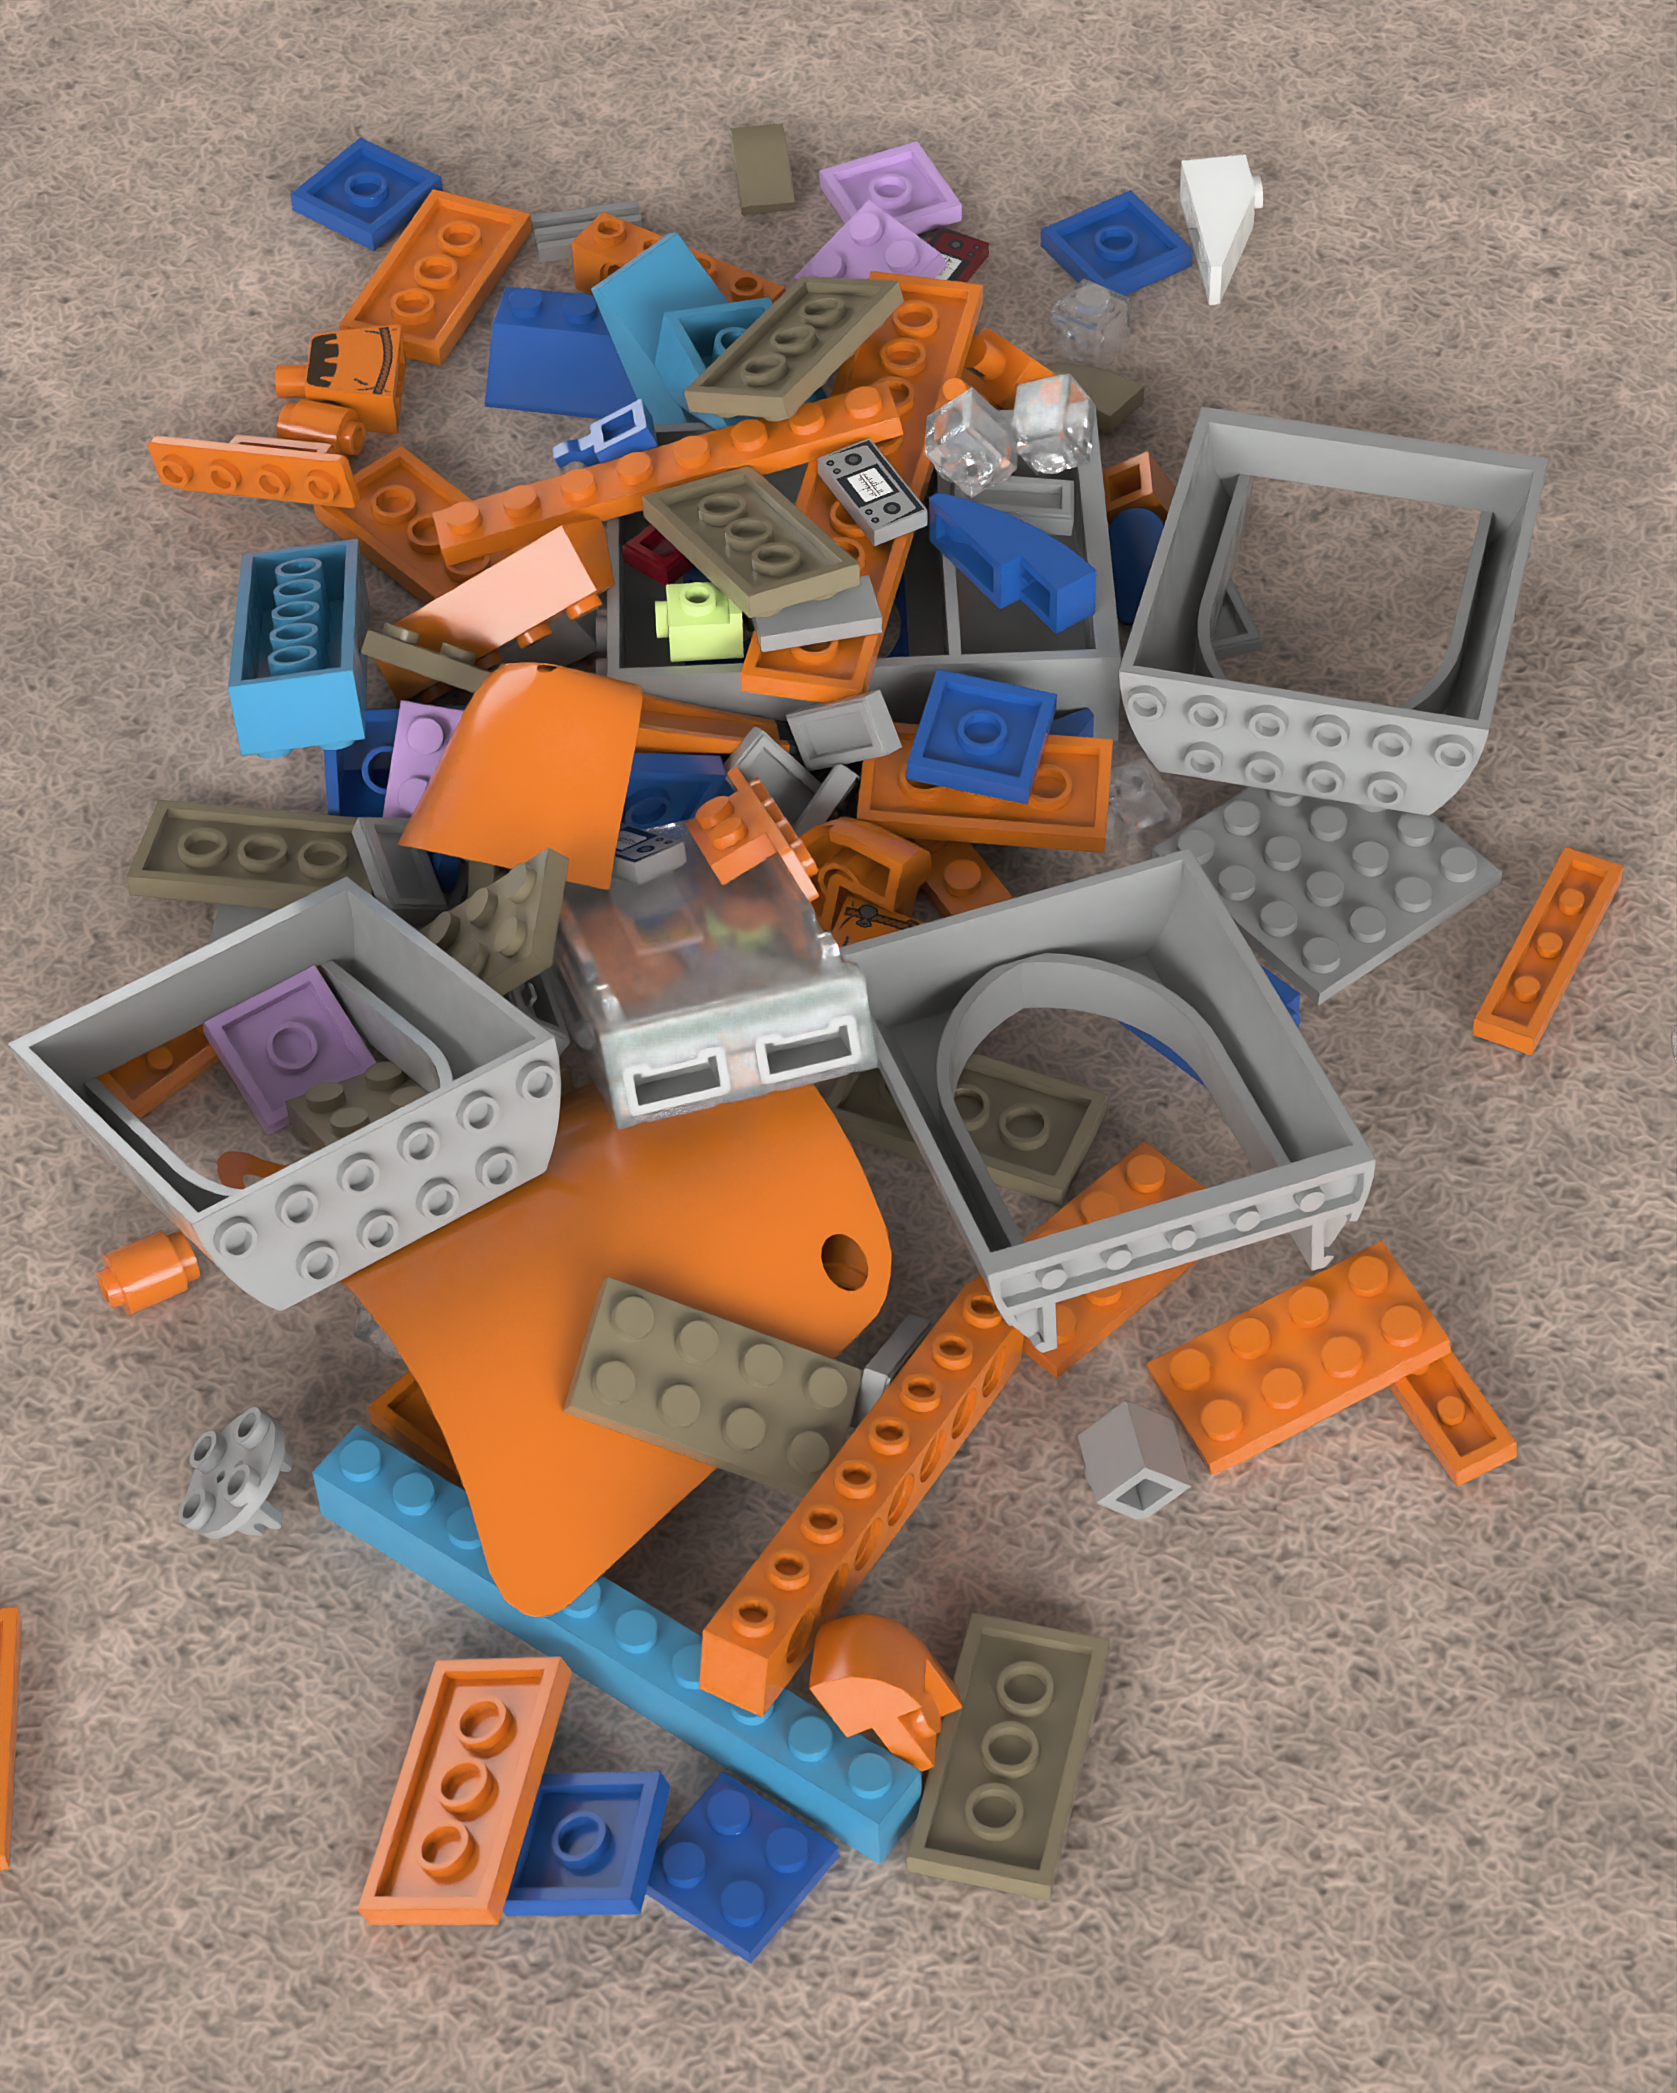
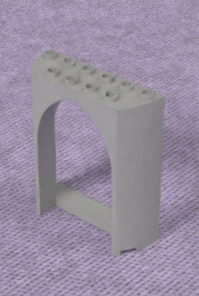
M1201 407L1119 668L1120 691L1124 709L1130 726L1147 757L1159 772L1430 816L1452 798L1466 782L1477 765L1485 747L1549 458ZM1254 476L1481 510L1447 654L1431 680L1410 699L1397 707L1229 681L1217 662L1211 642L1251 507Z
M1191 848L826 951L829 966L837 986L856 1018L857 1026L999 1312L1009 1326L1013 1325L1022 1334L1027 1336L1033 1347L1042 1353L1057 1349L1056 1302L1288 1232L1291 1234L1311 1271L1326 1267L1333 1259L1334 1255L1329 1246L1333 1243L1347 1219L1348 1221L1357 1222L1370 1192L1377 1159ZM1023 1008L1072 1009L1113 1018L1134 1026L1158 1039L1189 1064L1210 1092L1256 1174L1024 1242L961 1119L954 1102L957 1083L967 1060L982 1040L1004 1020Z
M347 876L8 1043L17 1062L35 1086L229 1279L261 1303L280 1312L546 1172L558 1128L561 1078L555 1037ZM315 965L357 1033L429 1092V1094L241 1190L213 1182L191 1169L96 1077L202 1025L205 1021Z

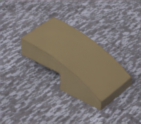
M783 123L730 128L741 215L795 210L793 183Z
M1057 364L1049 368L1050 371L1092 399L1087 407L1096 406L1097 425L1108 433L1112 432L1144 402V386L1118 374L1096 367L1077 364ZM1033 382L1021 393V397L1034 404L1041 397L1043 388Z

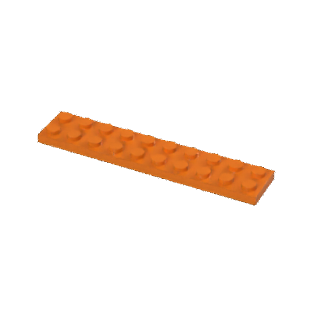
M871 271L868 280L899 281L904 302L885 320L883 326L875 330L857 348L856 353L840 366L830 397L850 392L858 387L871 386L887 381L900 417L904 435L874 444L923 504L953 402L944 396L943 386L950 378H961L983 304V285ZM817 460L808 463L795 506L859 563L860 576L869 575L882 616V633L761 652L756 631L754 630L740 673L741 691L829 703L867 692L915 531L874 546L818 475Z

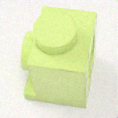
M712 582L666 585L667 601H655L657 638L669 637L671 662L744 658L742 610Z

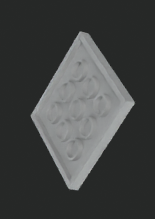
M1251 786L1152 848L1151 859L1191 848L1247 944L1318 1006L1500 885L1502 871L1432 814L1428 816Z

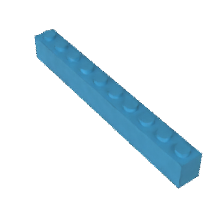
M356 1425L313 1470L320 1512L323 1516L546 1656H561L571 1671L878 1864L883 1862L917 1819L922 1800L920 1770L859 1733L847 1738L830 1715L786 1688L782 1690L763 1718L699 1689L703 1637L601 1575L568 1607L553 1615L543 1617L524 1615L504 1600L489 1572L466 1492L360 1426Z

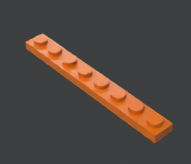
M884 381L871 386L858 387L850 392L812 403H803L795 415L785 420L768 421L764 417L743 420L729 427L697 436H688L677 442L642 452L629 453L621 458L587 468L573 469L559 476L528 485H518L497 494L472 501L459 502L451 507L432 513L440 548L448 567L534 542L562 525L594 518H600L601 522L641 511L643 510L642 496L748 465L752 466L763 476L808 463L809 461H815L819 457L868 438L873 443H877L904 434L888 383Z

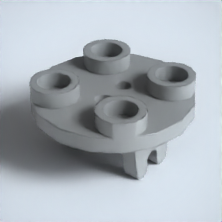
M251 1407L225 1426L219 1434L210 1430L201 1435L195 1443L189 1458L190 1465L195 1470L186 1498L178 1513V1519L181 1524L212 1540L230 1536L235 1531L245 1535H264L265 1526L274 1530L281 1528L283 1513L267 1502L266 1498L278 1478L279 1471H291L294 1457L285 1450V1431L278 1419L257 1407Z

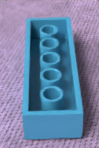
M358 538L242 554L228 682L241 756L257 754L265 759L279 758L291 753L293 749L317 745L324 750H338L352 745L355 740L365 739L368 656L360 652L369 630V599Z

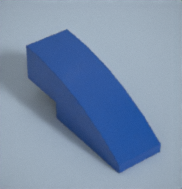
M940 492L929 497L930 542L998 608L1002 609L1020 599L1056 634L1095 614L1096 569L1072 549L1041 529L1008 513L971 500Z

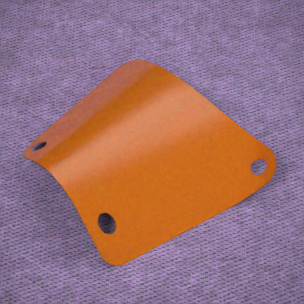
M735 1034L717 1035L725 1049L731 1082V1091L726 1095L633 1116L630 1114L617 1088L616 1077L613 1074L560 1096L558 1128L546 1172L340 1280L345 1287L354 1293L390 1338L419 1384L447 1441L467 1494L489 1572L504 1600L524 1615L543 1617L553 1615L568 1607L717 1469L715 1466L563 1412L598 1289L607 1277L831 1359H835L875 1319L886 1300L891 1277L892 1252L885 1222L863 1168L848 1138L826 1101L807 1075L772 1084H763L747 1057L744 1036ZM238 1151L223 1153L217 1159V1173L221 1184L241 1190L246 1188L243 1183L245 1175L266 1178L290 1166L266 1161L249 1153ZM843 1234L852 1238L861 1247L866 1256L868 1276L864 1285L857 1290L847 1291L838 1287L829 1279L824 1270L821 1260L822 1247L826 1239L832 1235Z

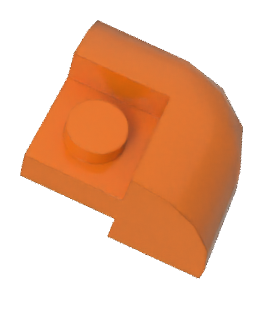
M845 816L817 825L799 837L820 871L809 878L820 897L808 903L785 867L778 906L828 932L834 929L842 906L848 896L912 918L918 887L931 876L932 858L928 850L877 824Z
M880 1614L846 1615L819 1626L814 1642L809 1689L844 1735L848 1738L873 1728L893 1755L921 1772L934 1767L937 1733H940L942 1728L941 1716L963 1708L960 1691L924 1642L899 1621Z

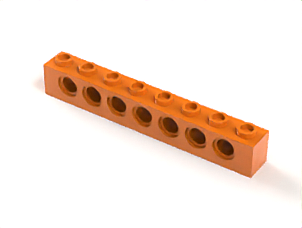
M969 1282L966 1283L704 1628L699 1689L763 1718L814 1648L819 1626L836 1618L999 1395L1021 1361L1024 1334L1013 1325L1009 1326L1006 1323L989 1290Z

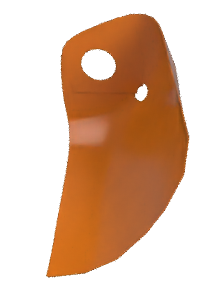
M519 662L502 665L486 677L472 696L397 845L513 869L520 863L527 862L549 847L569 858L566 875L567 882L610 890L615 851L640 722L643 696L641 685L548 663ZM537 669H541V670H545V671H549V672H546V673H545V672H539V671H537Z

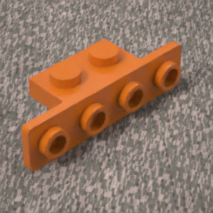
M236 434L229 443L154 436L147 445L160 482L187 491L354 508L360 501L348 459L344 455L336 454L333 444Z
M737 766L726 772L737 792L729 797L719 796L707 801L696 811L693 819L684 823L722 886L772 855L777 854L808 903L820 897L809 879L820 872L773 798L770 797L759 777L747 782Z

